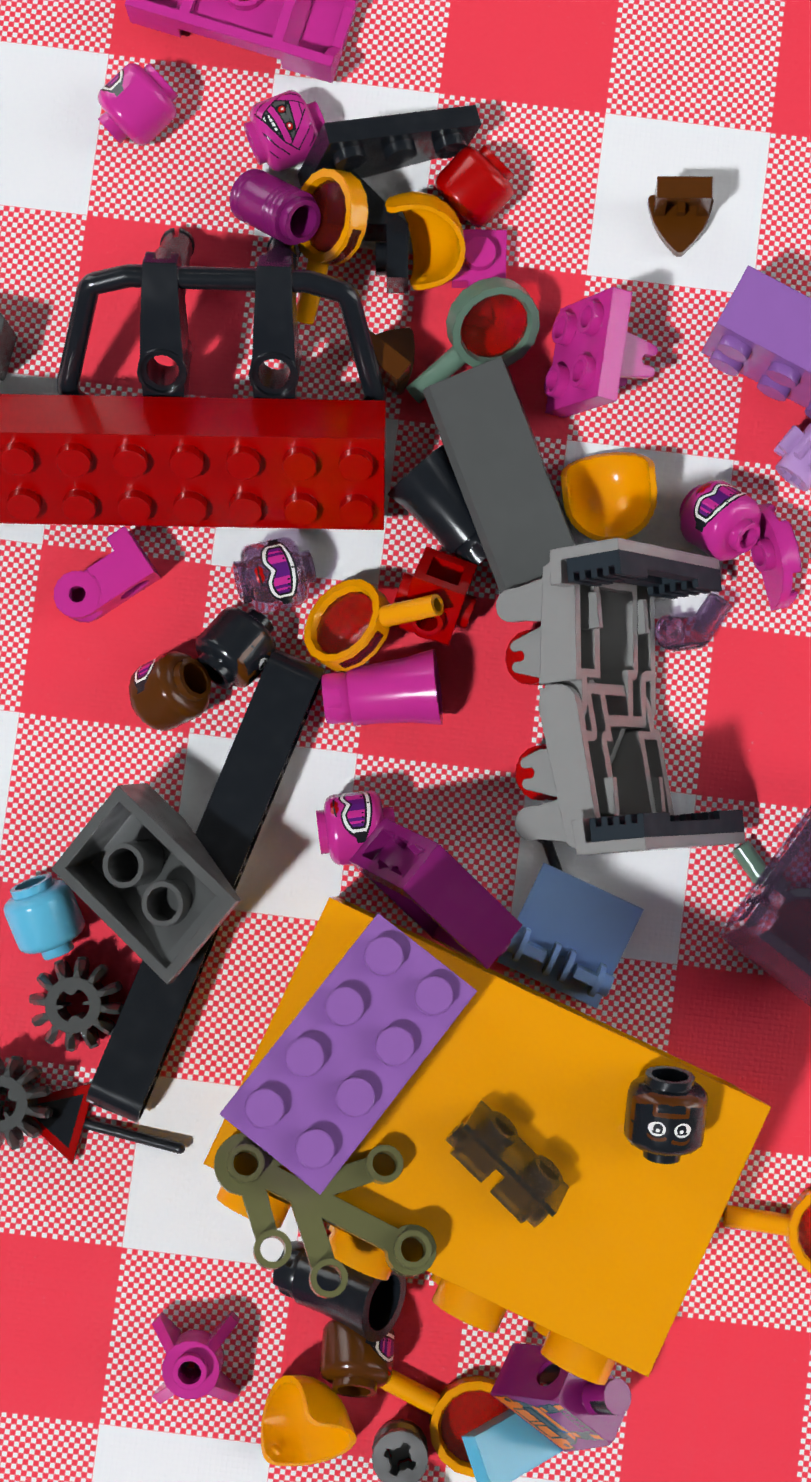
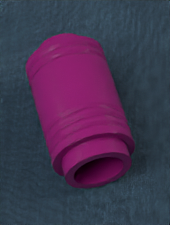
M250 169L244 172L233 184L230 192V208L233 215L240 221L287 245L304 243L310 240L317 232L321 213L315 198L310 193L260 169Z

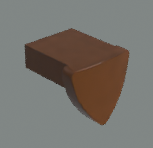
M657 176L654 195L648 198V210L659 238L676 257H682L694 245L707 225L714 202L712 197L713 177Z
M400 328L374 334L369 330L384 386L396 395L403 394L410 380L414 364L415 343L413 331L410 328ZM351 351V358L355 362L353 353Z

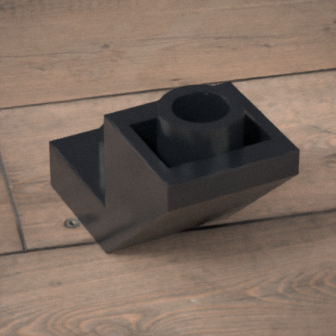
M346 171L351 172L361 181L367 195L369 213L366 232L362 241H386L376 242V276H386L387 293H408V223L398 213L387 212L385 201L355 171ZM333 190V223H343L344 228L346 216L345 196L342 190Z

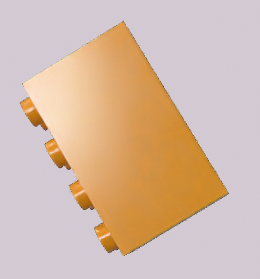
M338 896L329 897L240 1087L363 933L376 914ZM391 922L476 989L477 992L345 1162V1164L366 1158L370 1151L379 1145H390L395 1147L402 1155L403 1169L401 1174L389 1184L381 1185L372 1182L334 1196L398 1229L404 1225L414 1224L430 1232L436 1243V1257L427 1271L432 1273L430 1278L438 1285L432 1301L451 1316L473 1327L491 1333L497 1332L507 1310L534 1322L533 1328L546 1337L540 1350L545 1358L563 1370L594 1384L605 1385L616 1362L649 1377L771 1106L720 1077L490 968L486 969L467 957ZM672 1066L685 1069L695 1076V1082L700 1084L708 1094L703 1144L695 1152L682 1155L680 1161L674 1164H659L647 1160L643 1156V1151L631 1145L624 1135L629 1086L633 1080L645 1075L646 1069L650 1067ZM224 1119L203 1163L213 1169L214 1159L221 1144L229 1137L242 1133L226 1119ZM241 1153L234 1159V1168L241 1175H251L257 1169V1161L250 1153ZM384 1153L378 1154L373 1159V1168L376 1173L382 1176H389L393 1173L395 1165L389 1155ZM283 1165L279 1167V1168H281V1169H283V1170H285V1171H287V1172L293 1174L291 1171H289V1170H288L286 1167H284ZM221 1186L216 1196L217 1200L234 1212L248 1218L242 1196L231 1194ZM267 1191L276 1228H281L291 1204ZM323 1220V1222L330 1224L328 1229L331 1234L328 1239L336 1260L370 1277L380 1280L389 1279L392 1270L385 1260V1252ZM406 1238L402 1242L401 1253L406 1260L416 1262L421 1258L423 1248L417 1239Z

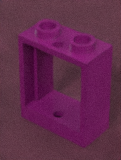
M384 818L349 860L429 936L486 969L492 965L496 958L505 953L511 943V939L522 927V924L439 843L389 819Z

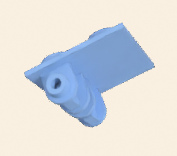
M543 863L517 918L522 927L511 939L508 949L498 958L497 962L597 1009L602 997H606L615 979L613 976L614 971L644 909L549 864Z

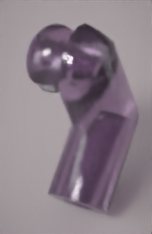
M709 593L694 616L673 618L669 614L660 617L655 624L656 640L662 648L672 652L701 649L710 642L732 606L722 597Z

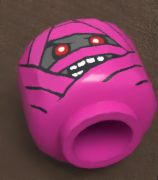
M288 90L253 105L250 110V121L244 123L243 126L258 164L267 163L271 169L280 172L304 163L325 121L316 101L306 104L303 97L297 91Z

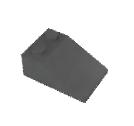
M148 783L118 785L51 868L167 985L173 983L241 901L186 820Z

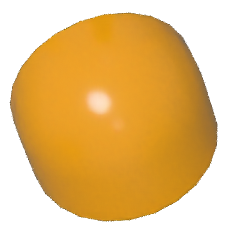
M411 191L388 197L385 202L387 212H403L408 223L413 250V273L410 280L412 289H431L453 279L463 265L466 252L463 229L455 211L440 198L424 192Z
M630 452L602 453L578 459L562 469L561 487L565 512L571 524L581 534L597 541L612 538L629 539L645 528L651 520L657 505L655 464L649 457Z
M285 1375L272 1386L266 1399L261 1421L262 1454L268 1463L275 1466H305L322 1463L343 1455L355 1445L357 1437L347 1410L340 1397L327 1384L306 1375Z

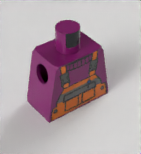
M513 1343L490 1394L564 1452L609 1446L615 1440L624 1415L631 1404V1391L627 1383L622 1379L614 1378L612 1375L609 1376L605 1385L591 1383L563 1370L545 1358L540 1352L542 1345ZM540 1383H546L548 1385L541 1386Z

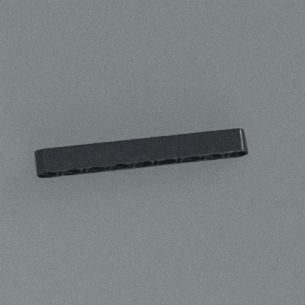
M278 649L271 652L195 833L235 891L317 695L322 675L325 673V668ZM221 925L171 984L167 985L142 961L89 1089L86 1102L136 1123L140 1121Z

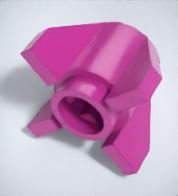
M231 1311L213 1330L212 1334L204 1330H188L180 1334L182 1331L161 1312L154 1319L152 1326L166 1352L162 1364L164 1382L155 1390L152 1397L159 1404H162L174 1395L183 1399H198L209 1395L232 1403L239 1396L241 1390L221 1371L224 1364V1351L221 1345L236 1327L240 1318ZM184 1362H195L200 1369L196 1367L189 1370L185 1367Z

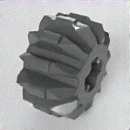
M81 956L77 958L74 972L65 959L58 960L54 963L58 979L45 972L40 973L37 977L39 984L49 991L48 994L34 993L29 996V1003L45 1006L46 1011L34 1016L32 1023L34 1026H40L49 1021L53 1026L46 1033L45 1041L49 1044L56 1042L66 1032L65 1047L67 1051L73 1052L77 1050L81 1035L85 1044L90 1049L100 1045V1037L96 1028L108 1035H112L116 1024L105 1015L106 1013L121 1014L124 1004L109 1002L108 995L119 992L123 986L120 981L103 986L101 982L109 972V967L106 964L99 965L89 976L90 963L88 957ZM83 991L88 997V1001L83 1002V1005H89L88 1013L81 1012L72 1016L66 1008L72 1005V1003L66 1002V997L68 994L74 995Z
M12 1056L6 1068L0 1058V1094L7 1093V1089H9L8 1099L16 1102L15 1110L4 1112V1116H2L3 1106L0 1105V1147L6 1138L7 1144L12 1150L23 1147V1132L31 1138H38L43 1133L40 1125L33 1117L50 1118L53 1114L52 1108L38 1105V1098L46 1097L53 1093L52 1086L45 1085L35 1088L33 1084L40 1078L42 1069L39 1066H32L22 1074L24 1062L21 1056Z

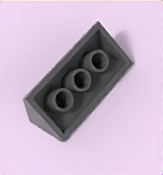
M502 356L432 384L426 387L423 393L501 594L504 590L520 587L541 579L543 567L550 562V550L574 546L576 543L510 371Z

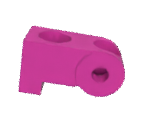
M125 526L106 538L112 546L113 552L88 567L85 571L68 572L57 581L54 588V601L57 608L64 615L78 622L90 623L161 579L134 535Z

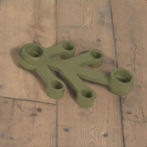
M243 1133L229 1137L217 1150L214 1159L215 1176L219 1184L226 1191L242 1196L255 1237L253 1246L254 1259L261 1267L268 1270L278 1269L289 1260L292 1253L290 1239L285 1233L276 1228L267 1191L290 1202L311 1267L309 1285L311 1290L321 1298L330 1299L338 1296L345 1290L348 1283L347 1270L341 1262L334 1258L323 1220L383 1250L388 1266L400 1276L414 1277L420 1275L433 1264L436 1257V1243L428 1230L414 1224L404 1225L398 1229L334 1196L372 1182L381 1185L393 1182L403 1169L402 1155L395 1147L379 1145L372 1149L366 1158L343 1165L321 1195L297 1176L279 1168L282 1166L281 1163ZM241 1153L252 1154L257 1161L256 1171L251 1175L239 1174L233 1164L237 1155ZM384 1153L393 1159L395 1168L391 1175L382 1176L376 1173L373 1168V1159L376 1155ZM276 1238L283 1244L284 1254L279 1261L270 1262L263 1258L260 1247L265 1239ZM406 1238H415L422 1245L423 1254L416 1262L406 1260L401 1253V1245ZM329 1266L338 1272L340 1282L335 1290L326 1291L318 1285L317 1273L322 1267Z

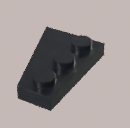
M476 105L324 123L297 175L300 186L302 188L311 174L322 168L355 171L361 178H366L436 158L447 159L455 157L461 149L469 145L481 126ZM334 182V183H332L329 187L336 186V185H340V184L337 183V182Z

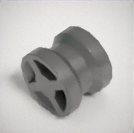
M404 1419L391 1420L381 1426L375 1435L372 1446L373 1469L378 1478L383 1482H418L426 1472L428 1464L427 1439L423 1431L412 1421ZM407 1458L412 1460V1462L407 1460L403 1463H399V1461L405 1460Z

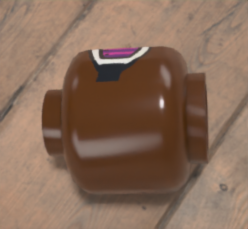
M178 651L165 653L140 666L131 676L129 684L130 701L134 712L144 723L160 731L177 728L201 716L209 705L211 695V678L206 668L198 660Z
M334 1319L328 1322L323 1329L320 1372L323 1379L332 1384V1391L339 1395L358 1398L376 1395L377 1388L387 1384L392 1377L394 1330L391 1329L380 1341L370 1342Z

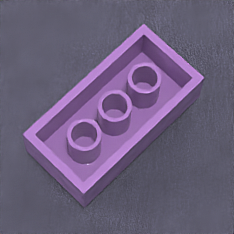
M748 265L701 353L709 356L710 364L719 371L732 376H737L741 373L758 382L757 388L766 396L778 401H785L788 398L805 407L804 412L811 419V298Z
M378 913L220 1112V1115L321 1195L476 994L477 990Z

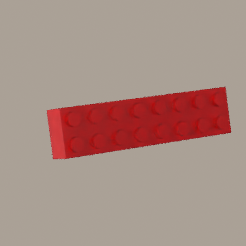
M0 394V523L384 530L386 400Z

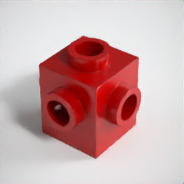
M426 546L415 573H404L394 603L438 594L443 601L444 611L440 616L400 624L397 627L415 633L423 639L449 645L456 625L467 628L475 607L477 597L469 595L468 592L478 565Z

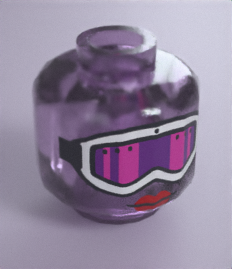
M278 537L248 544L242 548L240 560L232 563L235 584L242 604L250 603L260 613L273 612L303 604L307 597L308 584L316 582V571L310 551L300 552L295 541L289 537Z

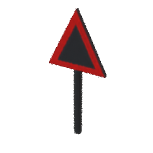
M91 1084L55 1091L49 1096L38 1098V1105L48 1106L53 1109V1114L50 1118L33 1117L43 1131L41 1135L72 1164L75 1161L83 1129L177 1154H182L185 1151L183 1143L87 1118L90 1103L86 1102ZM6 1102L13 1110H15L16 1102Z

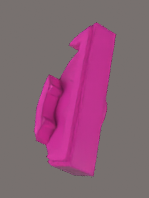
M759 504L761 510L760 536L757 543L751 549V555L755 567L762 574L770 609L774 611L788 608L796 600L798 591L792 590L793 573L801 571V558L798 542L789 521L778 520L774 514L776 507L773 504Z

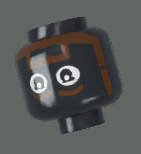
M227 607L217 615L196 639L195 646L199 655L196 660L203 664L208 671L211 681L224 689L230 688L231 685L240 688L247 687L263 671L271 652L276 650V643L270 634L274 627L265 615L254 608H249L245 612L239 608Z
M655 1066L646 1069L645 1075L633 1080L629 1086L624 1135L631 1145L642 1150L643 1156L651 1162L659 1164L679 1162L682 1155L695 1152L703 1144L708 1106L707 1092L700 1084L695 1082V1076L685 1069L672 1066Z

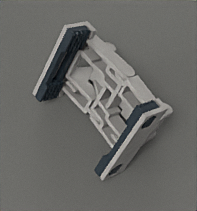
M612 538L550 550V562L543 567L541 579L520 587L504 590L498 596L496 610L502 620L514 623L525 621L541 622V626L537 629L520 632L510 641L505 659L508 672L513 679L521 684L545 686V688H539L540 699L538 708L546 746L537 745L528 748L520 756L516 764L515 777L518 787L525 796L532 800L553 801L538 806H528L522 808L517 813L515 829L520 837L525 840L567 842V846L576 849L577 856L745 843L742 810L674 815L660 729H655L653 721L656 715L654 602L664 601L666 598L677 599L678 597H689V595H700V593L708 594L711 591H722L718 559L623 538Z

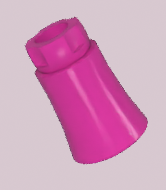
M435 649L403 658L364 664L349 671L322 675V696L327 724H347L353 722L354 726L379 723L443 725L441 684Z

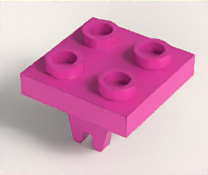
M611 287L560 309L552 329V339L555 343L553 363L544 383L545 394L548 396L545 413L565 418L616 402L618 390L627 384V378L647 379L654 376V368L645 365L642 358L655 356L658 353L657 347L627 331L633 292Z

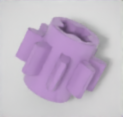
M811 423L803 432L793 425L774 448V452L782 457L775 466L777 472L788 483L802 491H808L811 488Z

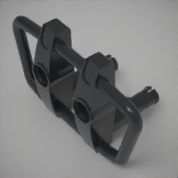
M174 228L165 231L161 237L160 247L155 252H146L142 264H126L94 271L85 275L80 280L76 288L57 377V391L59 395H87L80 390L79 381L98 295L135 287L141 288L140 359L137 375L142 385L143 396L189 397V374L193 348L188 333L185 303L186 289L255 291L253 349L249 371V380L253 387V397L297 399L302 350L298 337L296 296L297 293H307L339 303L364 393L363 400L386 399L385 387L361 298L357 289L351 283L315 271L298 269V261L301 255L298 244L287 245L273 237H270L268 240L265 255H259L257 268L189 266L191 256L194 253L195 242L190 232L183 228L179 229L178 237H174ZM159 355L168 356L177 364L174 366H164L158 363L154 357ZM278 359L286 363L288 367L280 370L271 369L265 365L264 361Z

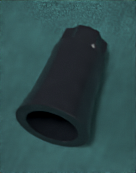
M441 445L404 476L387 495L416 518L450 555L455 552L457 558L479 565L486 559V555L444 445Z
M291 1241L292 1253L289 1260L273 1272V1284L278 1286L279 1292L294 1298L295 1302L299 1305L320 1312L342 1323L370 1342L380 1341L391 1331L404 1304L406 1277L392 1271L388 1280H380L343 1264L348 1273V1283L345 1290L334 1298H321L311 1290L309 1285L311 1267L303 1242ZM284 1249L280 1258L277 1261H279L283 1257ZM326 1266L318 1271L317 1283L323 1290L333 1291L339 1285L340 1277L334 1268Z

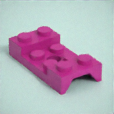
M126 0L125 7L131 23L180 38L183 30L280 59L283 69L333 84L359 0Z

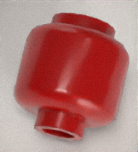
M485 145L479 151L474 147L468 146L461 149L437 175L435 187L442 196L441 200L448 203L455 211L461 225L466 220L471 225L479 228L487 225L512 198L513 187L509 181L514 174Z

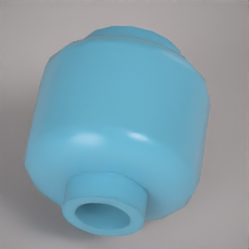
M42 874L29 878L10 889L12 897L5 903L3 911L21 952L26 954L41 953L44 960H50L60 957L74 948L72 940L84 929L85 920L73 890L63 880H53L51 874Z

